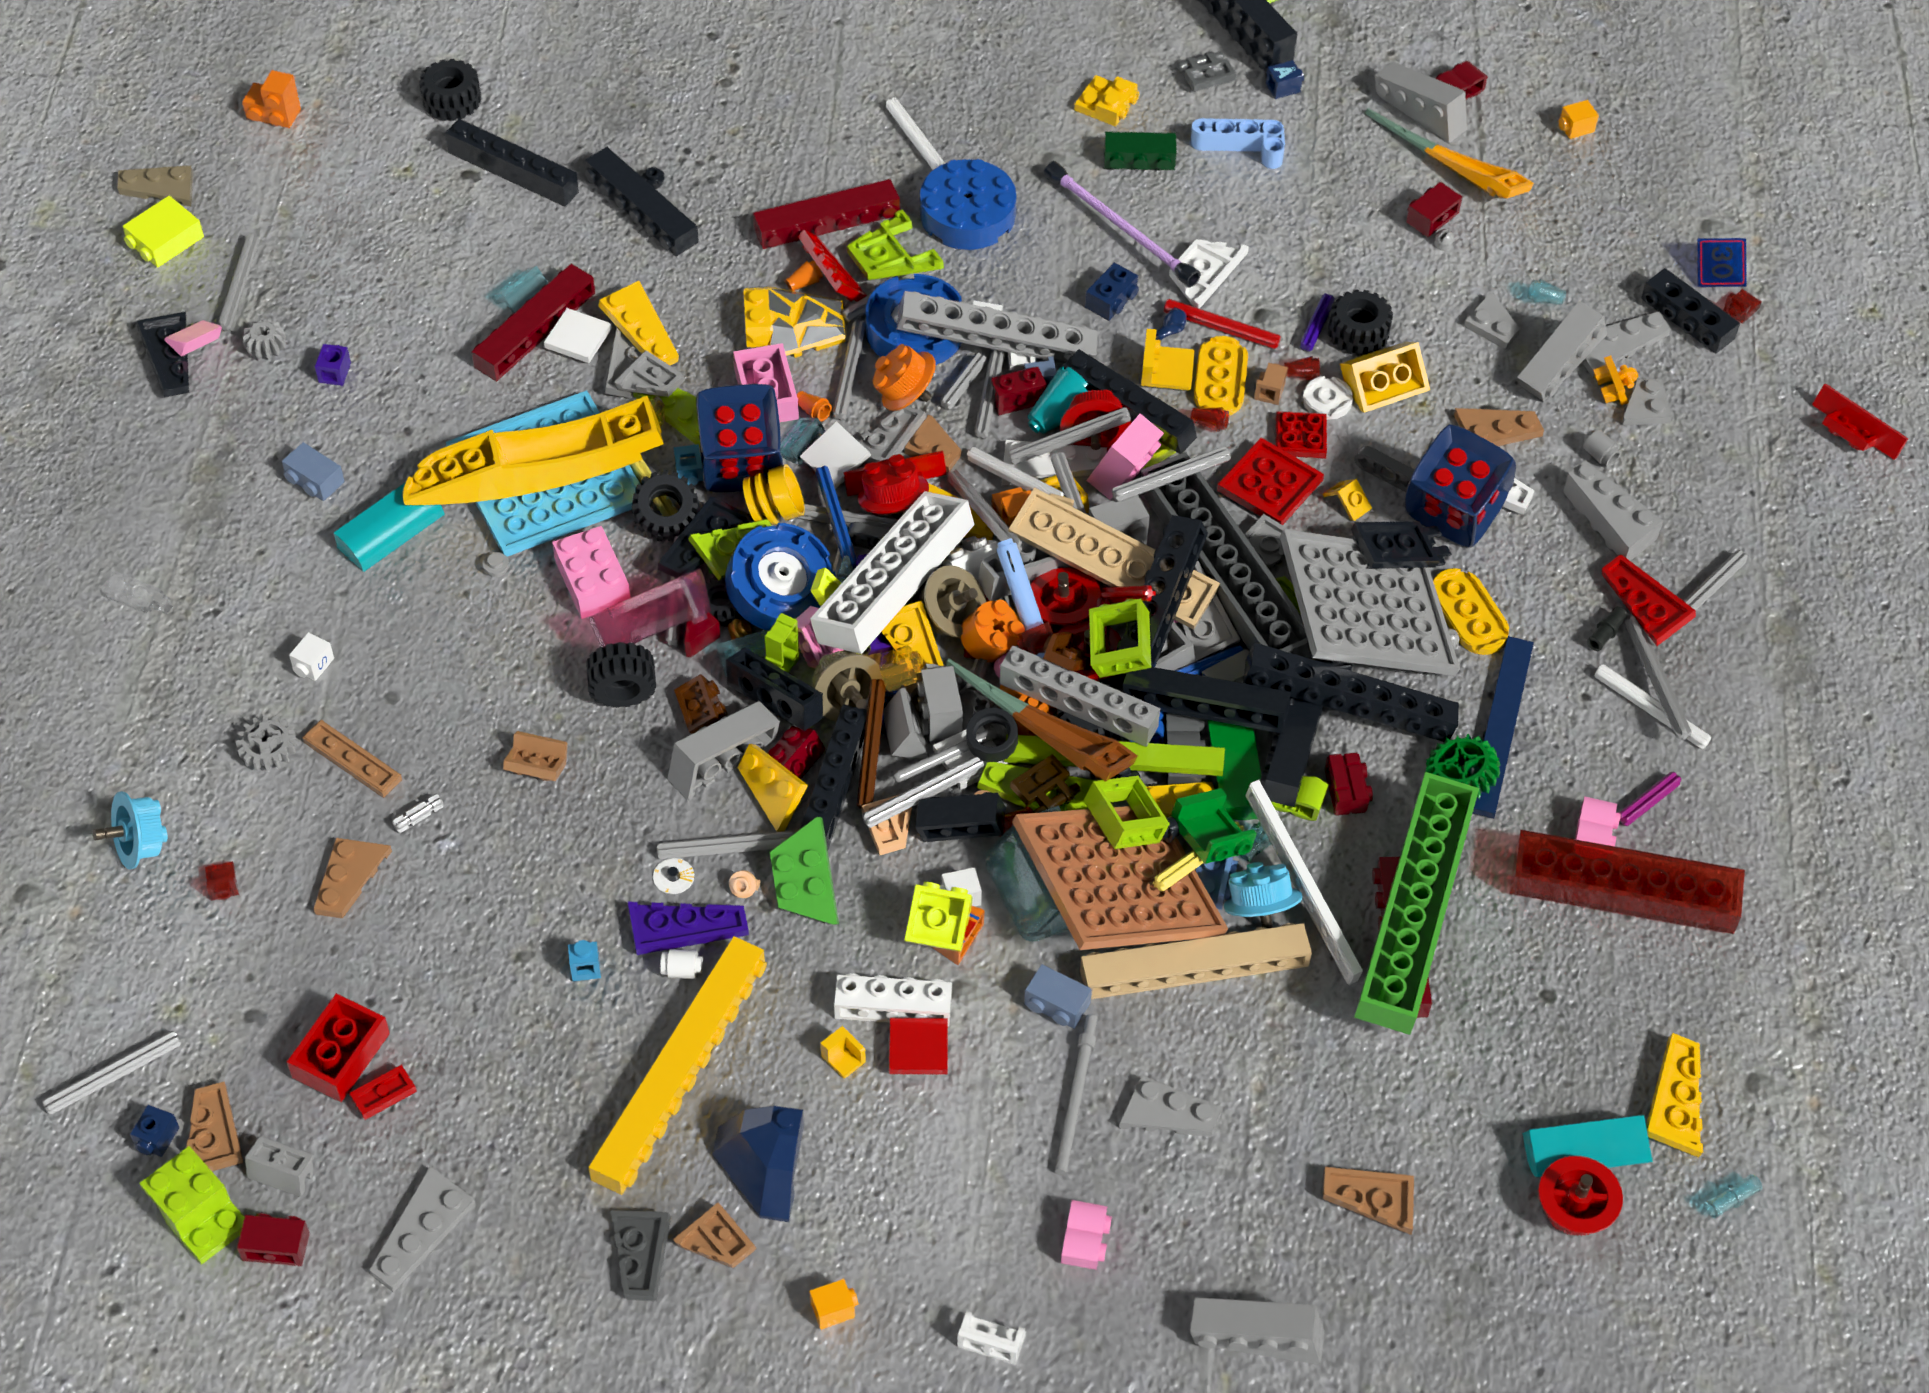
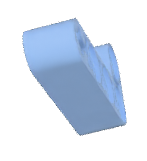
M1202 118L1192 123L1190 144L1194 149L1200 151L1261 152L1262 164L1267 168L1275 169L1280 167L1283 162L1285 148L1284 127L1277 120Z

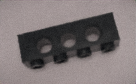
M1664 268L1645 283L1641 299L1715 354L1735 340L1740 322L1668 269Z
M747 648L741 649L726 659L728 686L755 702L760 701L768 710L803 731L823 719L822 692Z

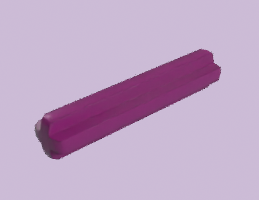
M1675 772L1668 773L1619 812L1621 813L1619 822L1623 826H1629L1680 785L1681 777Z

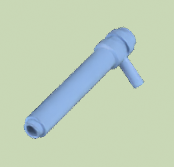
M1007 539L997 543L998 549L996 550L1020 622L1025 628L1024 634L1029 646L1028 652L1043 658L1045 654L1043 648L1048 636L1017 543H1013L1012 539ZM1008 552L1010 553V556H1011V559H1012V562H1013V565H1014V568H1015V572H1014V570H1013V567H1012V564H1011V561H1010Z

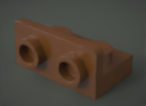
M1071 632L1053 633L1044 644L1043 650L1045 654L1043 659L1070 671L1089 669L1091 658L1085 656L1086 652L1084 650L1070 646L1074 635Z
M702 674L674 689L688 731L691 734L696 733L702 727H708L718 722L722 717L728 715L725 706L719 701L718 695L720 691L713 680L709 681Z

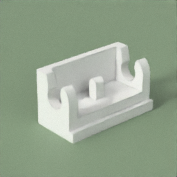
M966 1311L958 1332L957 1347L1016 1365L1026 1335V1328L1011 1329L975 1318L972 1315L973 1312Z

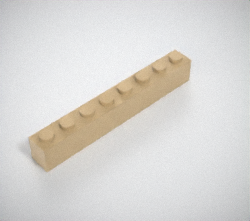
M1287 923L1276 928L1267 929L1260 927L1249 932L1239 933L1234 931L1222 936L1198 938L1188 941L1178 940L1162 945L1147 944L1142 948H1120L1108 953L1093 952L1087 956H1081L1080 973L1083 985L1092 989L1091 999L1309 967L1312 951L1304 923L1296 925Z

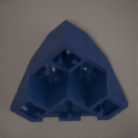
M780 1106L745 1109L718 1127L712 1153L713 1157L719 1165H722L740 1193L751 1203L753 1210L759 1218L784 1222L790 1221L795 1196L794 1175L804 1130V1114L801 1109Z

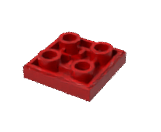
M1276 411L1275 446L1294 457L1326 459L1327 414Z
M890 1018L889 1074L948 1075V1018Z

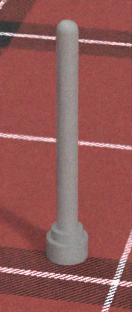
M994 723L990 726V729L977 734L976 739L981 745L994 738L996 740H1005L1008 731L1003 725ZM967 740L897 771L894 774V780L902 782L969 751Z

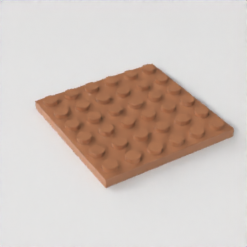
M1130 806L1114 807L1122 822L1138 819ZM1089 809L1016 814L1012 823L1079 950L1222 936L1227 932L1228 927L1195 869L1165 891H1159L1157 887L1153 886L1155 876L1186 855L1177 837L1170 843L1161 840L1160 843L1114 849Z

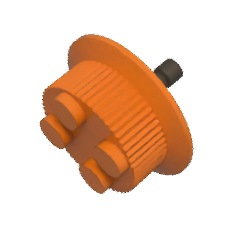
M900 344L888 353L886 357L882 356L876 361L873 387L882 394V404L887 410H901L913 403L918 397L925 402L930 400L932 395L926 388L933 377L936 366L935 358L929 352L917 353L911 347Z

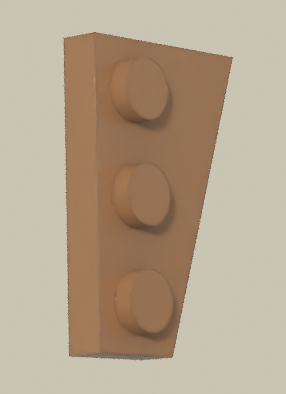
M1455 408L1454 416L1460 427L1475 433L1497 446L1542 437L1544 429L1535 411Z
M336 838L314 906L315 915L343 918L362 893L361 889L368 879L373 878L377 873V867L384 858L387 859L391 854V845Z

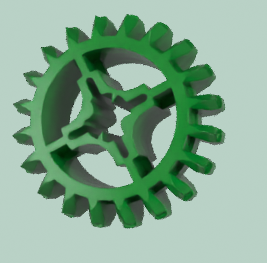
M1469 734L1465 738H1460L1456 735L1454 740L1446 737L1445 744L1437 743L1436 750H1430V758L1426 759L1427 768L1425 772L1479 788L1478 799H1480L1481 792L1489 794L1490 786H1496V778H1499L1500 761L1497 758L1496 750L1490 746L1488 740L1482 742L1479 736L1471 739Z

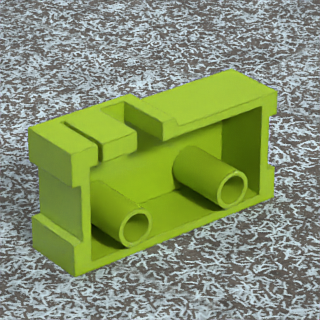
M780 613L773 627L765 635V659L788 673L799 660L798 622L796 619Z

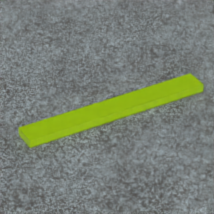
M1018 735V744L1014 753L1007 759H1004V762L1038 764L1053 754L1063 766L1077 767L1038 736ZM1118 741L1138 755L1135 763L1129 767L1130 770L1223 776L1225 748L1149 743L1146 747L1136 742Z

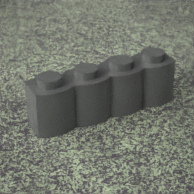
M1164 712L1165 744L1205 747V740H1200V734L1204 733V719ZM1166 772L1167 785L1201 783V779H1206V775Z

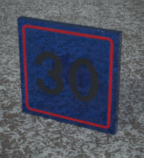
M1746 238L1697 239L1698 287H1747Z

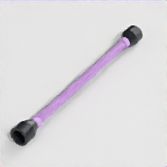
M1052 161L1045 167L1043 174L1048 180L1068 188L1126 232V234L1170 266V269L1175 272L1178 279L1187 287H1193L1201 277L1199 270L1191 264L1183 263L1173 258L1074 182L1066 169L1058 162Z

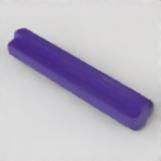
M1327 293L1322 295L1300 344L1302 350L1308 352L1313 350L1335 300L1333 295Z

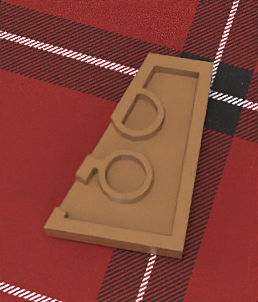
M225 1081L195 1089L190 1120L191 1130L186 1148L190 1146L211 1171L244 1163Z
M1325 1167L1323 1177L1324 1200L1412 1235L1414 1208L1413 1175Z

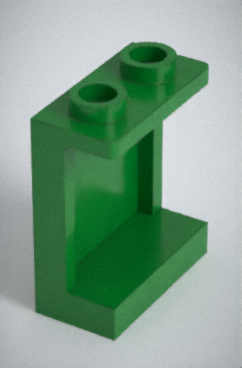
M1222 788L1176 799L1170 815L1176 820L1181 835L1204 864L1249 853L1257 835L1254 829L1242 832L1224 810L1223 805L1227 794Z

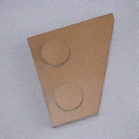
M928 415L904 447V454L915 457L943 451L946 473H948L961 457V449L933 416Z
M719 1202L673 1239L678 1247L731 1268L736 1267L757 1249Z

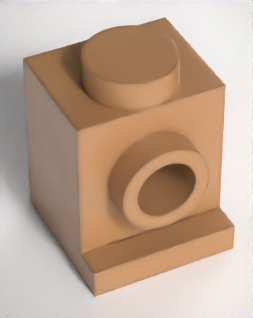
M1268 362L1266 372L1261 371L1259 380H1257L1254 400L1279 405L1286 383L1288 367Z

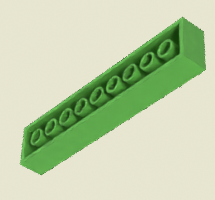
M1425 772L1354 1018L1408 1035L1411 1034L1419 1012L1479 788Z

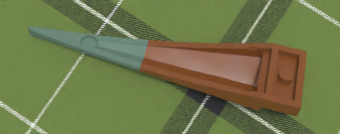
M947 659L945 662L946 666H953L954 672L1000 708L1007 711L1013 718L1081 770L1092 772L1096 777L1106 782L1135 763L1138 755L1117 740L1081 728L1035 708L993 686L951 659Z

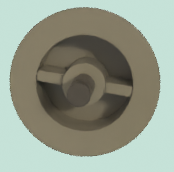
M950 565L943 566L930 575L921 594H919L918 600H922L931 630L939 635L961 638L963 634V627H961L963 621L986 602V597L981 585L971 573L961 567Z
M841 650L824 655L820 659L812 679L813 688L823 693V716L837 721L843 704L867 709L870 681L872 679H882L884 681V675L881 667L874 659Z

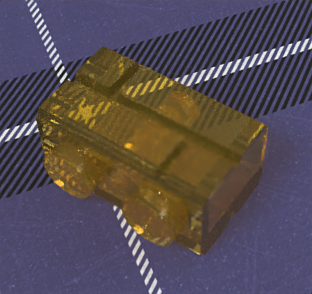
M906 645L897 648L896 652L891 650L881 654L880 672L888 691L899 689L902 684L908 686L917 683L918 673H921L922 666L918 651L913 652L912 648Z

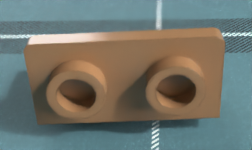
M516 731L513 738V748L504 759L503 770L511 771L518 775L525 774L538 777L545 781H556L566 766L568 744L565 741Z

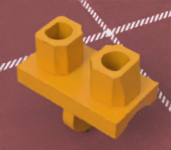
M1611 355L1605 357V365L1593 370L1598 385L1609 381L1612 382V384L1600 388L1604 401L1609 403L1619 400L1621 406L1628 404L1624 386L1627 385V388L1634 387L1638 373L1635 368H1627L1626 365L1620 366V371L1618 372Z

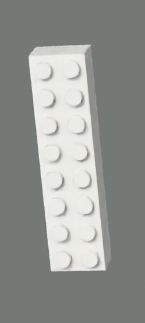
M924 491L810 618L817 643L862 654L974 526L968 500Z

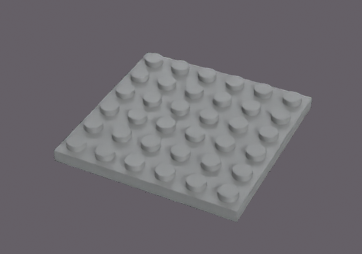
M1283 530L1280 539L1313 658L1456 676L1460 667L1429 568L1370 569L1356 539Z

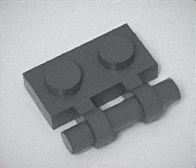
M1212 51L1207 52L1204 56L1198 58L1192 56L1178 63L1179 71H1185L1184 77L1193 92L1236 80L1235 70L1228 59H1224L1221 51L1216 53Z

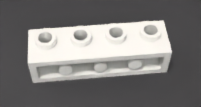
M853 973L837 975L834 1003L835 1019L890 1023V1018H948L949 1027L952 982H945L940 979L931 981L916 980L911 977L895 979L882 975L865 977Z

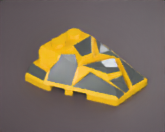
M770 286L744 287L747 349L783 343L786 356L793 354L794 358L802 356V351L810 348L818 351L846 342L844 317L841 313L843 301Z

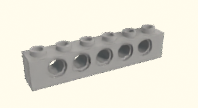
M1015 646L1011 647L1000 665L1001 685L1147 747L1158 728L1160 708Z

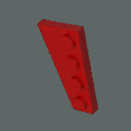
M806 230L799 234L798 238L803 243V249L812 256L836 292L842 294L850 302L853 300L858 302L868 296L818 236Z
M1622 554L1602 568V576L1632 615L1635 616L1638 623L1656 646L1660 645L1696 617L1695 609Z

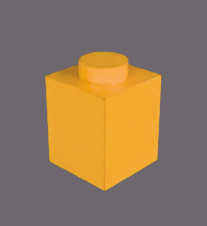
M1584 100L1563 106L1559 118V126L1569 139L1595 132L1599 115L1590 102Z
M844 1279L810 1290V1304L820 1330L855 1318V1306L858 1305V1299L853 1287L848 1289Z

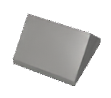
M902 688L883 709V719L891 755L923 760L929 757L925 735L922 733L921 717L906 688Z

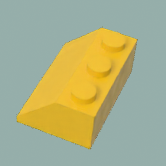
M1405 341L1340 363L1344 382L1352 389V397L1363 413L1430 390L1418 342Z

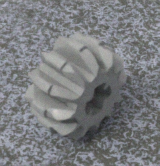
M259 318L258 323L250 322L249 328L244 329L243 344L250 356H256L258 360L263 357H267L270 360L272 355L279 356L280 350H285L286 334L279 322H273L270 318L262 321Z

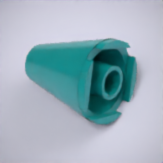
M1062 366L1028 414V426L1035 433L1040 432L1042 434L1058 427L1062 416L1069 409L1074 396L1088 392L1085 388L1088 383L1070 367L1064 370V366Z

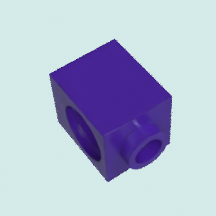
M323 344L315 364L319 383L344 385L351 365L348 347Z

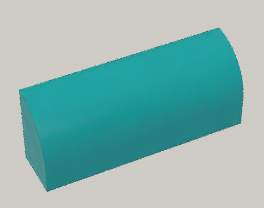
M403 483L336 530L334 537L337 548L358 568L365 572L444 516L445 513L442 506L405 505L403 502L405 483Z
M1644 1115L1531 1129L1522 1133L1528 1164L1535 1177H1542L1544 1171L1552 1163L1569 1156L1588 1157L1602 1163L1607 1168L1653 1162Z

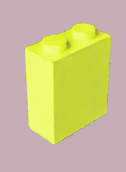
M167 196L123 225L124 240L128 247L131 249L135 248L146 262L150 261L157 268L204 237L200 220L171 196Z

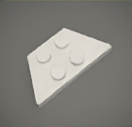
M1196 239L1178 260L1191 264L1201 272L1199 281L1193 287H1187L1171 269L1169 276L1193 307L1200 309L1248 254L1249 247L1241 245V249L1226 247L1224 242L1212 243Z

